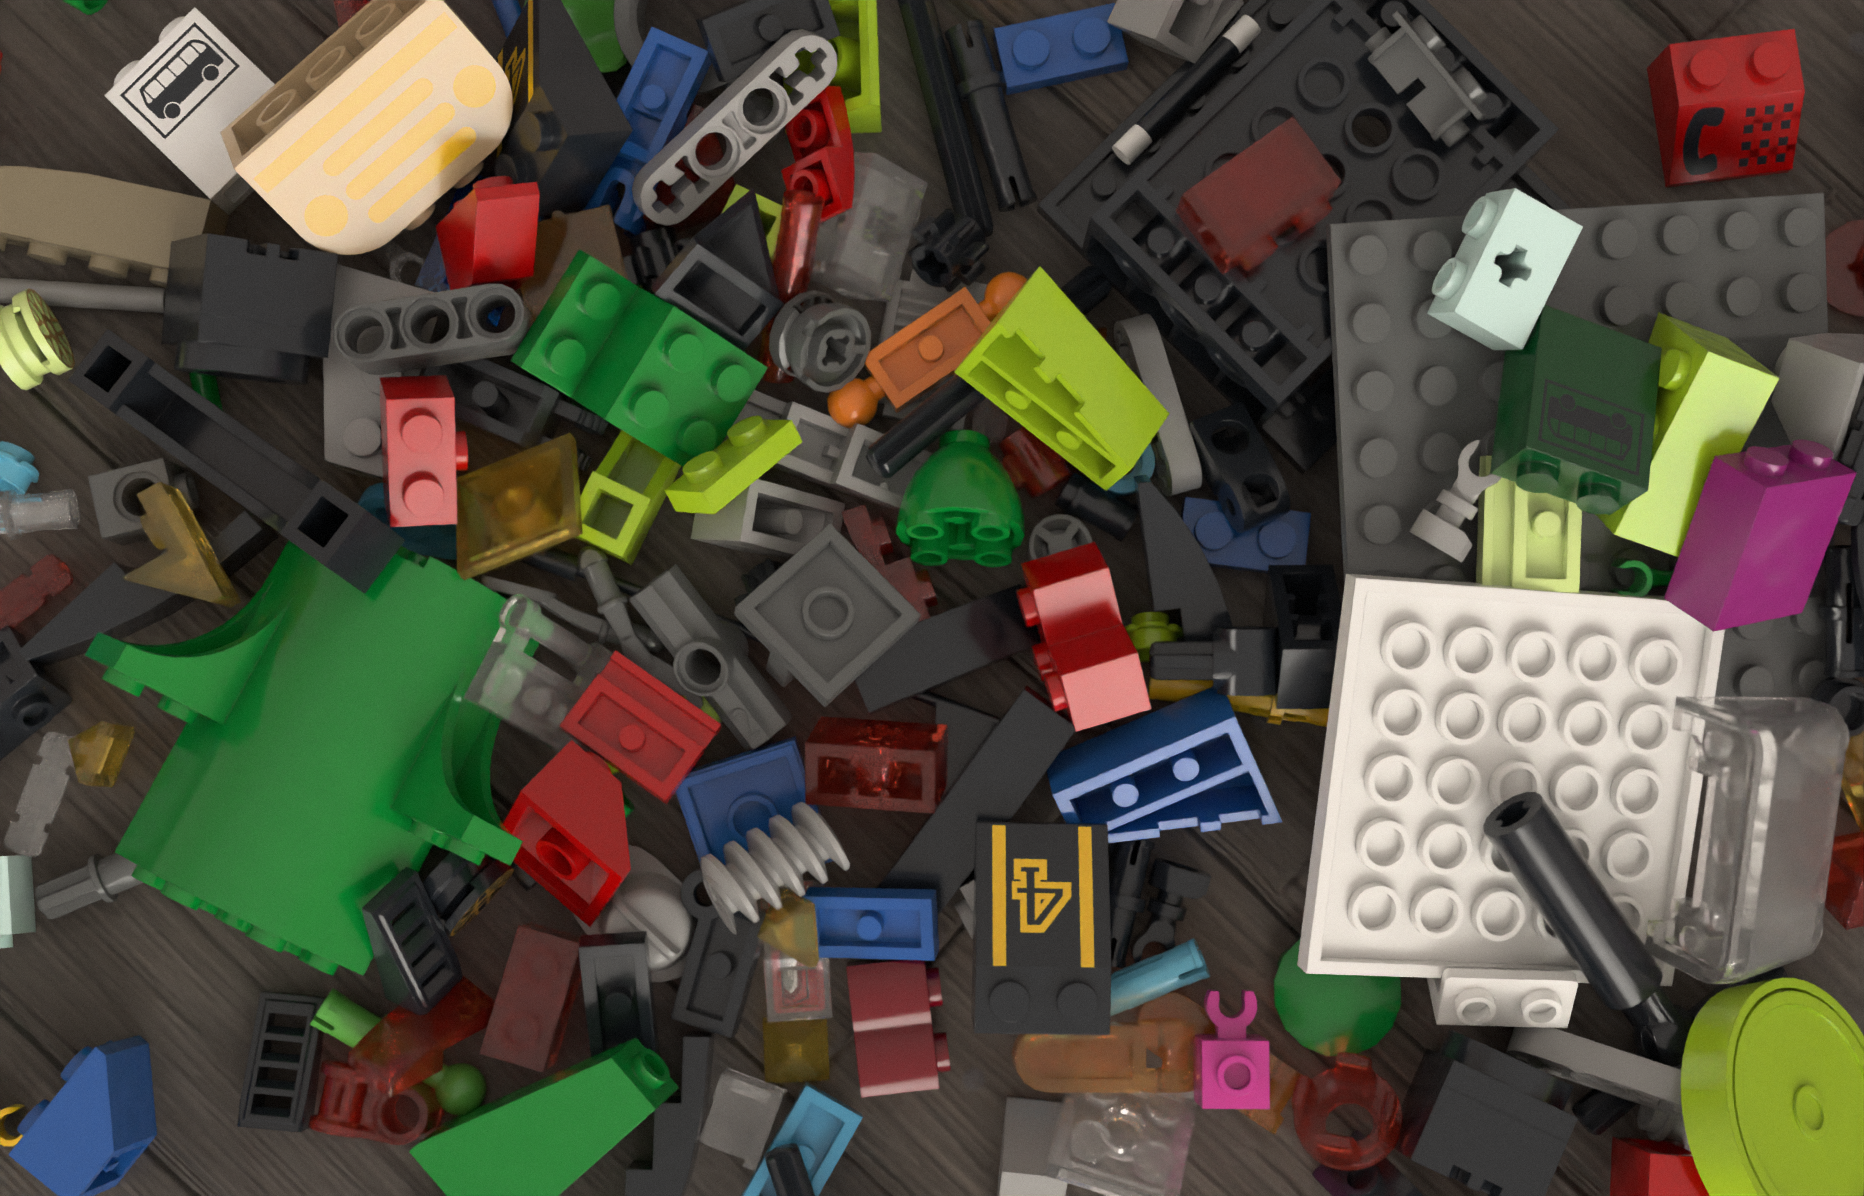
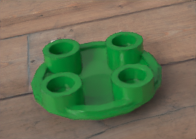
M1300 939L1292 947L1286 949L1279 957L1277 972L1274 977V1006L1284 1029L1301 1046L1325 1056H1353L1375 1046L1390 1031L1401 1006L1400 977L1306 974L1297 966Z

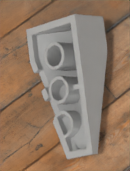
M1821 333L1789 338L1787 347L1780 354L1775 366V375L1779 377L1771 400L1773 407L1791 444L1794 440L1798 439L1820 443L1833 452L1832 459L1839 461L1851 428L1858 430L1861 421L1855 419V416L1864 397V334Z

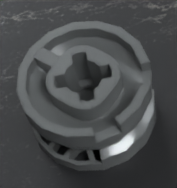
M812 290L795 296L784 305L776 316L770 332L769 351L774 364L784 373L797 377L802 383L815 391L829 393L842 389L863 368L870 351L871 331L867 319L858 310L849 305L838 303L827 293Z

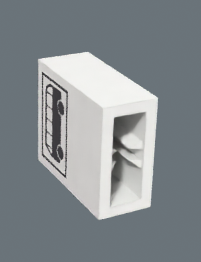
M194 7L185 17H178L171 21L161 32L159 43L141 60L127 64L117 74L114 86L104 96L228 215L254 191L233 168L220 132L275 84Z

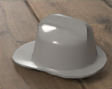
M628 845L631 870L599 918L589 927L575 914L574 917L587 935L647 931L652 982L661 983L678 979L684 972L698 918L689 914L683 906L681 899V886L683 883L656 857L641 847Z

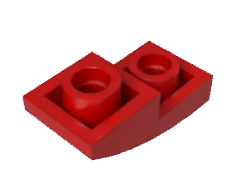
M827 86L785 125L795 163L782 169L781 173L799 231L809 230L852 208L855 180L854 150L841 86Z

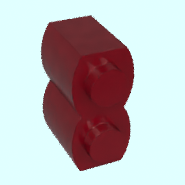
M875 959L847 963L848 989L861 1098L939 1089L938 1072L951 1071L946 1032L933 1033L931 1007L943 1006L939 967L926 968L925 960Z

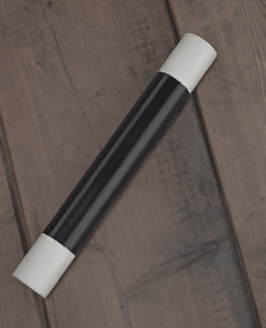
M1244 14L1112 146L1114 153L1119 159L1130 165L1261 33V29L1255 20Z

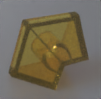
M571 433L456 478L457 573L463 580L502 569L553 549L583 534L576 440Z

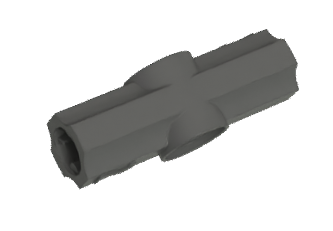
M677 564L655 577L629 599L675 658L673 662L674 675L679 684L694 695L704 696L746 751L754 750L769 740L793 718L791 712L748 658L749 647L744 633L734 624L717 618ZM702 649L712 652L718 658L721 667L711 664L705 658Z

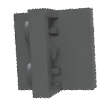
M831 523L735 607L734 615L770 651L766 671L783 688L796 678L824 707L833 701L917 624L921 616Z

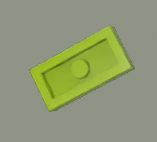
M757 415L745 418L734 424L727 432L729 438L713 451L702 453L688 461L682 469L684 474L664 490L675 511L716 514L803 442L793 421L763 419Z

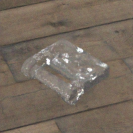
M515 594L501 608L499 614V624L501 627L464 698L559 753L571 740L576 744L578 743L561 731L559 725L597 674H600L608 664L613 652L599 643H586L542 615L539 604L523 594ZM530 637L575 665L577 676L573 683L523 652Z

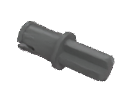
M117 853L104 858L100 854H94L89 856L88 864L40 883L35 888L36 902L40 911L48 919H56L102 899L106 903L117 901L119 892L143 882L131 876L136 867L135 863Z

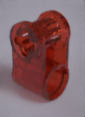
M323 1060L320 1072L325 1074L326 1078L318 1114L310 1116L308 1127L330 1135L365 1138L391 1145H405L432 1133L439 1126L444 1110L440 1107L434 1089L418 1079L381 1072L377 1068L359 1063ZM401 1095L412 1098L418 1105L420 1114L415 1128L403 1126L397 1119L395 1105Z

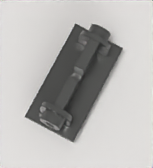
M1396 11L1392 16L1401 28L1393 35L1386 27L1375 33L1365 43V46L1372 53L1368 60L1378 69L1399 95L1419 78L1426 88L1406 105L1428 130L1434 141L1442 139L1448 147H1451L1470 131L1463 120L1471 113L1480 121H1486L1489 118L1479 105L1489 96L1464 66L1455 73L1449 69L1437 54L1446 46L1445 42L1421 14L1411 22L1406 15Z

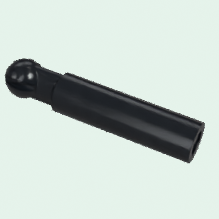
M1525 792L1501 803L1485 820L1483 829L1487 838L1603 1003L1610 1009L1621 1010L1634 1028L1632 1037L1638 1053L1644 1058L1671 1067L1681 1065L1685 1043L1695 1018L1681 1005L1673 1004L1660 986L1663 974L1657 962L1543 797L1536 792Z

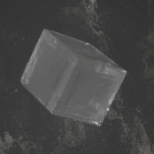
M727 1067L721 1073L712 1097L714 1101L700 1136L701 1143L744 1159L743 1167L756 1171L787 1090Z

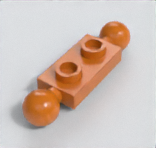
M1015 272L1000 273L989 281L984 292V299L979 303L975 301L965 286L870 350L864 367L871 376L865 380L854 378L842 389L829 392L827 407L830 416L836 423L845 428H852L856 423L865 426L875 416L878 401L886 397L895 412L898 413L956 374L954 373L956 368L992 320L1023 286L1027 279Z

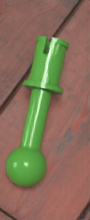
M332 988L309 1024L360 1052L358 1060L364 1062L370 1052H373L432 1087L437 1103L450 1114H466L478 1108L484 1101L487 1087L485 1078L479 1069L467 1063L445 1065L388 1031L386 1027L391 1020V1016L385 1014L381 1018L351 1001L335 988Z

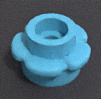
M0 441V491L15 496H24L30 483H36L39 480L40 473L32 465L35 457L27 450L4 441Z

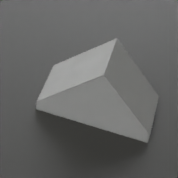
M1006 1096L997 1196L1066 1195L1069 1176L1070 1102Z

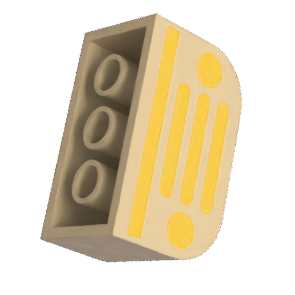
M371 0L223 129L220 134L236 172L305 241L329 253L356 255L380 248L392 240L404 228L406 230H413L419 227L433 213L435 201L453 186L461 188L467 185L480 173L484 165L482 160L497 148L507 133L512 118L513 97L509 81L503 69L445 0Z

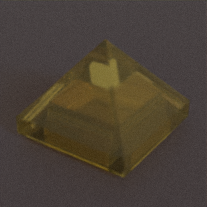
M101 721L67 740L78 782L87 786L111 788L112 785L115 786L135 734L134 727Z
M780 889L783 907L776 910L772 905L769 906L757 937L809 968L818 966L819 951L815 904L787 889Z
M827 1014L762 1018L765 1083L830 1080Z

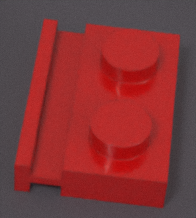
M616 650L602 672L597 674L559 725L561 731L601 757L605 762L665 804L669 802L704 754V750L722 729L721 723Z

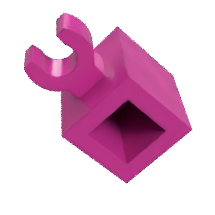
M1208 989L1206 992L1204 1009L1210 1021L1215 1024V1034H1193L1194 1101L1202 1109H1270L1269 1040L1259 1034H1246V1027L1253 1021L1257 1012L1256 996L1251 990H1242V1007L1233 1016H1225L1221 1013L1219 1009V991Z

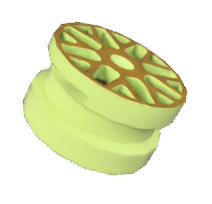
M30 288L15 294L11 304L5 307L0 305V365L10 379L23 390H29L41 384L43 375L49 372L60 375L73 369L75 365L73 352L61 325L43 298Z

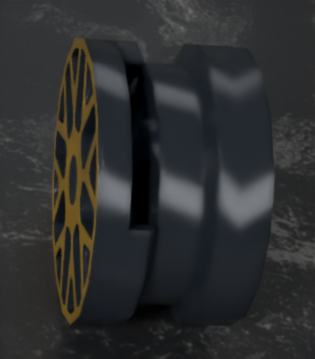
M450 852L423 882V886L437 915L440 917L445 931L450 936H453L463 929L505 885L512 875L514 868L497 859L494 860L486 854L480 866Z

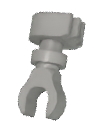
M1480 440L1469 443L1461 451L1458 459V477L1451 490L1443 489L1436 501L1441 503L1436 514L1434 515L1422 509L1409 530L1410 533L1460 562H1463L1473 545L1465 532L1460 530L1459 527L1465 518L1471 521L1474 518L1478 508L1473 506L1481 492L1496 484L1502 478L1493 474L1480 477L1471 472L1469 460L1475 453Z

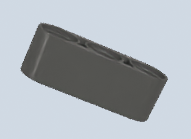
M484 284L355 305L347 308L338 317L334 325L333 339L339 352L357 368L368 374L384 375L513 354L517 351L533 325L534 318L530 309L512 288L503 284ZM510 306L515 309V320L506 331L501 333L486 331V319L495 308ZM437 316L448 317L450 327L447 335L439 342L433 344L423 343L421 333L425 323ZM373 326L383 327L384 339L381 346L369 354H359L357 340L360 334Z

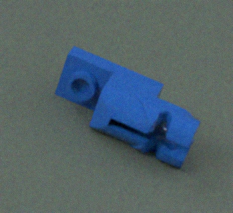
M651 27L617 98V102L633 131L583 209L582 213L586 217L606 228L609 227L614 217L613 223L623 229V234L631 239L646 231L651 219L638 209L633 200L632 186L634 178L656 154L690 124L686 115L712 63L707 50ZM662 180L657 182L652 188L658 196L655 202L662 197L667 187V184ZM619 182L623 183L626 188L622 201L618 197V191L616 190Z

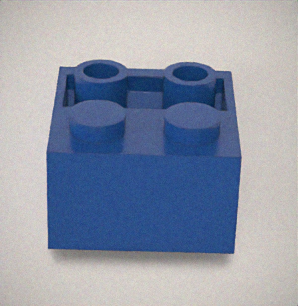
M140 1035L115 1042L109 1040L103 1045L95 1046L94 1049L90 1046L83 1048L62 1071L60 1077L66 1083L53 1100L49 1102L47 1099L39 1102L19 1124L17 1131L23 1137L8 1155L56 1195L94 1196L115 1187L156 1137L157 1127L149 1043Z

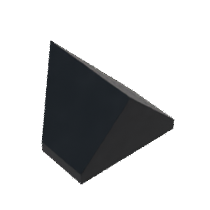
M754 187L693 236L650 287L657 296L683 311L742 351L750 345L785 304L779 296Z

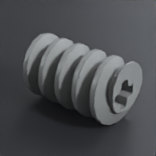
M799 802L792 806L793 825L781 815H775L770 818L769 831L771 838L757 827L747 831L748 852L734 840L724 844L725 865L712 854H706L701 857L700 865L706 891L719 916L733 934H737L734 913L740 911L753 923L760 921L756 900L763 898L776 910L782 908L779 887L784 884L799 897L805 895L802 874L808 871L822 884L827 882L826 860L831 858L844 871L850 869V863L832 828L819 813H816L807 804Z

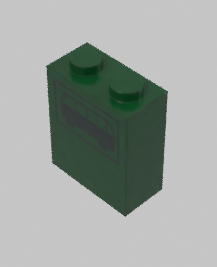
M1544 305L1523 349L1505 350L1490 473L1516 482V485L1525 491L1547 493L1576 503L1579 509L1591 514L1611 515L1647 492L1649 488L1662 348Z

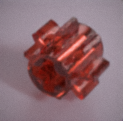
M1025 427L1018 429L998 445L1005 456L1001 464L1009 474L1016 490L1019 491L1025 487L1032 499L1045 494L1072 475L1071 470L1065 463L1067 460Z

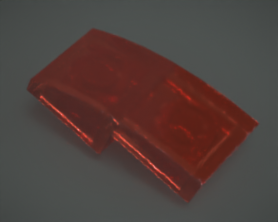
M866 504L841 512L854 548L921 614L918 622L929 619L930 616L927 608L938 605V601L927 569L915 572L910 557L885 565L883 556L894 553L883 517L870 520Z
M463 976L425 1015H417L401 1006L396 1007L348 1053V1063L385 1096L390 1098L443 1070L444 1049L496 1023L497 1002Z

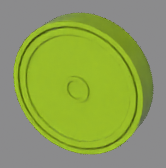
M1783 977L1730 987L1710 998L1695 1017L1689 1030L1681 1067V1105L1685 1131L1694 1163L1709 1195L1864 1196V1035L1852 1017L1826 991L1810 982L1797 978Z

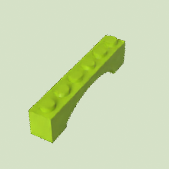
M736 184L722 213L750 190ZM756 194L774 275L776 276L798 232L794 211ZM621 430L595 472L592 471L564 529L574 538L588 545L598 547L603 552L632 565L667 496L664 490L674 482L681 465Z

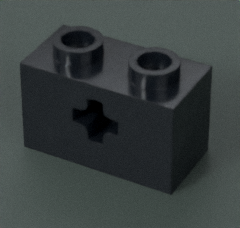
M1333 564L1268 565L1262 624L1264 627L1277 628V694L1274 695L1276 709H1327L1330 706L1342 610Z

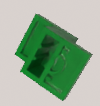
M580 249L510 360L571 397L604 420L683 467L694 457L713 451L721 445L728 430L736 421L768 367L683 311L638 287Z

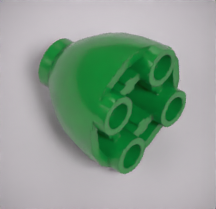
M953 430L944 433L939 438V449L922 463L907 485L898 513L896 534L903 544L910 547V559L913 562L925 566H938L945 564L948 559L974 560L977 564L986 567H1002L1012 562L1013 550L1021 545L1025 536L1021 500L1009 474L1000 461L990 452V440L984 434L972 430Z

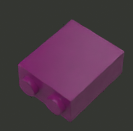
M1803 439L1794 440L1790 445L1771 448L1752 446L1745 452L1714 456L1664 599L1713 632L1802 613L1857 472L1832 459L1833 452L1828 447Z

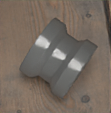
M1055 514L1044 518L1034 527L1027 544L1028 561L1091 543L1090 533L1080 520L1070 515Z

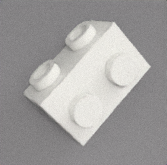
M1447 968L1443 971L1442 978H1427L1436 1025L1568 1028L1578 988L1576 975L1571 971Z

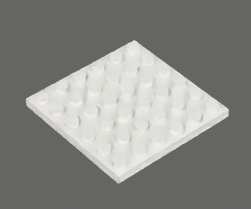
M1346 574L1297 966L1306 974L1442 978L1443 971L1447 968L1571 971L1575 973L1577 983H1589L1484 833L1483 825L1486 818L1501 803L1518 794L1536 792L1548 804L1661 968L1663 977L1660 986H1672L1725 629L1713 632L1664 599L1665 596L1645 595L1640 597L1579 590V593L1551 592L1493 584L1491 586L1470 582Z

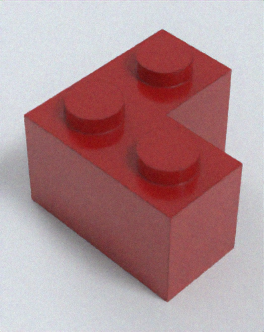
M1095 541L1021 563L1027 587L1016 590V594L1026 626L1037 625L1042 643L1032 645L1031 650L1041 682H1045L1054 712L1066 709L1075 732L1150 710L1151 705L1138 652L1123 626L1109 567Z

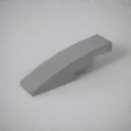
M756 390L753 391L734 422L736 424L745 418L757 415L763 419L792 420L803 442L777 462L773 468L899 512L906 487L915 471L933 454L923 450L891 478H883L876 473L866 459L869 446L883 436V433L858 423L854 424L852 428H845L836 423L831 416L793 401L789 403L783 402ZM726 435L723 442L729 438L728 435Z

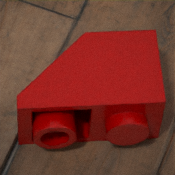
M496 176L480 180L473 184V190L464 199L453 204L454 209L435 226L450 290L484 284H503L516 291L534 276L540 198L537 182L513 184L512 177Z

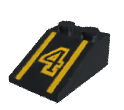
M528 0L496 58L497 63L507 76L511 87L513 112L506 135L492 152L491 168L495 173V177H512L513 184L537 182L540 193L538 216L581 212L633 129L562 1Z
M975 821L971 1007L974 1033L1110 1035L1111 932L1107 823Z

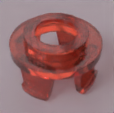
M1338 1052L1335 1068L1324 1071L1313 1079L1300 1075L1294 1085L1292 1110H1294L1296 1134L1305 1151L1319 1163L1338 1170L1364 1169L1383 1160L1398 1143L1403 1127L1400 1100L1391 1085L1374 1072L1372 1060L1369 1057L1352 1052ZM1345 1103H1355L1363 1106L1370 1112L1373 1118L1371 1133L1357 1142L1353 1137L1328 1133L1326 1131V1119L1335 1107Z

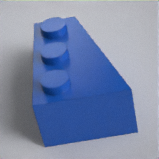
M1213 687L1064 750L1057 755L1047 769L1052 795L1065 822L1107 823L1108 843L1160 837V831L1186 827L1199 826L1201 832L1221 830V823L1260 819L1262 825L1282 822L1271 792L1228 696L1217 694V690H1214Z

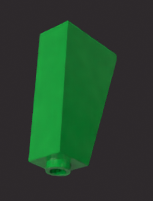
M634 1038L480 1106L466 1114L446 1121L415 1145L409 1152L446 1196H559L654 1112L679 1087L670 1077L669 1069L664 1060L654 1051L645 1048L637 1038Z

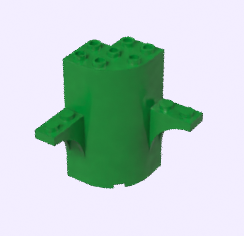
M288 540L266 581L251 601L227 622L208 633L178 643L143 645L125 642L97 632L85 656L108 667L101 679L136 697H139L144 687H147L162 695L156 706L157 708L187 722L117 846L115 853L136 864L131 874L135 879L160 890L161 894L196 911L200 908L215 915L214 918L245 932L247 937L280 953L285 950L298 956L297 959L331 976H334L339 965L364 976L374 954L362 907L406 867L418 873L432 845L446 849L480 866L485 854L511 866L523 841L513 836L505 828L496 813L490 788L491 756L504 711L549 625L452 567L431 556L427 559L402 545L364 594Z

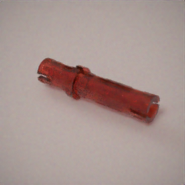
M805 190L785 191L782 198L781 220L772 266L779 296L785 304L798 294L808 292L817 246L819 223L821 222L825 203L823 197H815L816 193ZM782 308L763 328L760 350L757 361L768 367L763 375V380L778 384L790 383L795 378V376L784 373L774 364L769 351L770 332L775 318Z

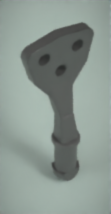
M592 545L585 546L578 555L579 571L584 573L599 605L597 608L598 613L605 615L620 640L624 656L679 695H684L693 705L702 709L704 705L702 696L694 695L685 690L675 677L673 666L650 654L635 633L625 605L628 599L625 595L621 594L608 566L606 554L598 547Z
M481 574L475 575V581L492 591L535 601L564 621H569L570 624L598 636L600 644H605L606 641L621 645L605 615L603 618L578 609L575 610L572 606L559 600L556 593ZM632 622L635 633L647 650L660 653L666 648L650 626Z

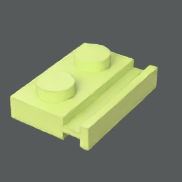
M1480 456V477L1491 474L1492 456ZM1501 478L1496 484L1483 490L1479 495L1476 583L1551 592L1579 593L1582 510L1577 507L1576 503L1547 493L1525 491L1519 488L1516 482Z

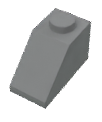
M757 479L716 514L695 513L691 539L737 551L790 559L830 523L839 533L841 532L845 503Z

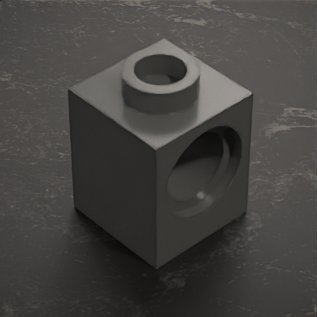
M160 458L88 476L102 539L124 546L197 528L193 509L199 508L200 505L198 489L191 473L188 471L184 472L183 467L165 458ZM156 485L160 492L159 504L152 513L142 516L138 507L139 498L147 488Z

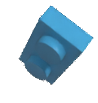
M806 1082L766 1153L781 1145L795 1143L800 1149L814 1194L819 1196L863 1118L862 1113ZM766 1153L741 1196H777L766 1165Z

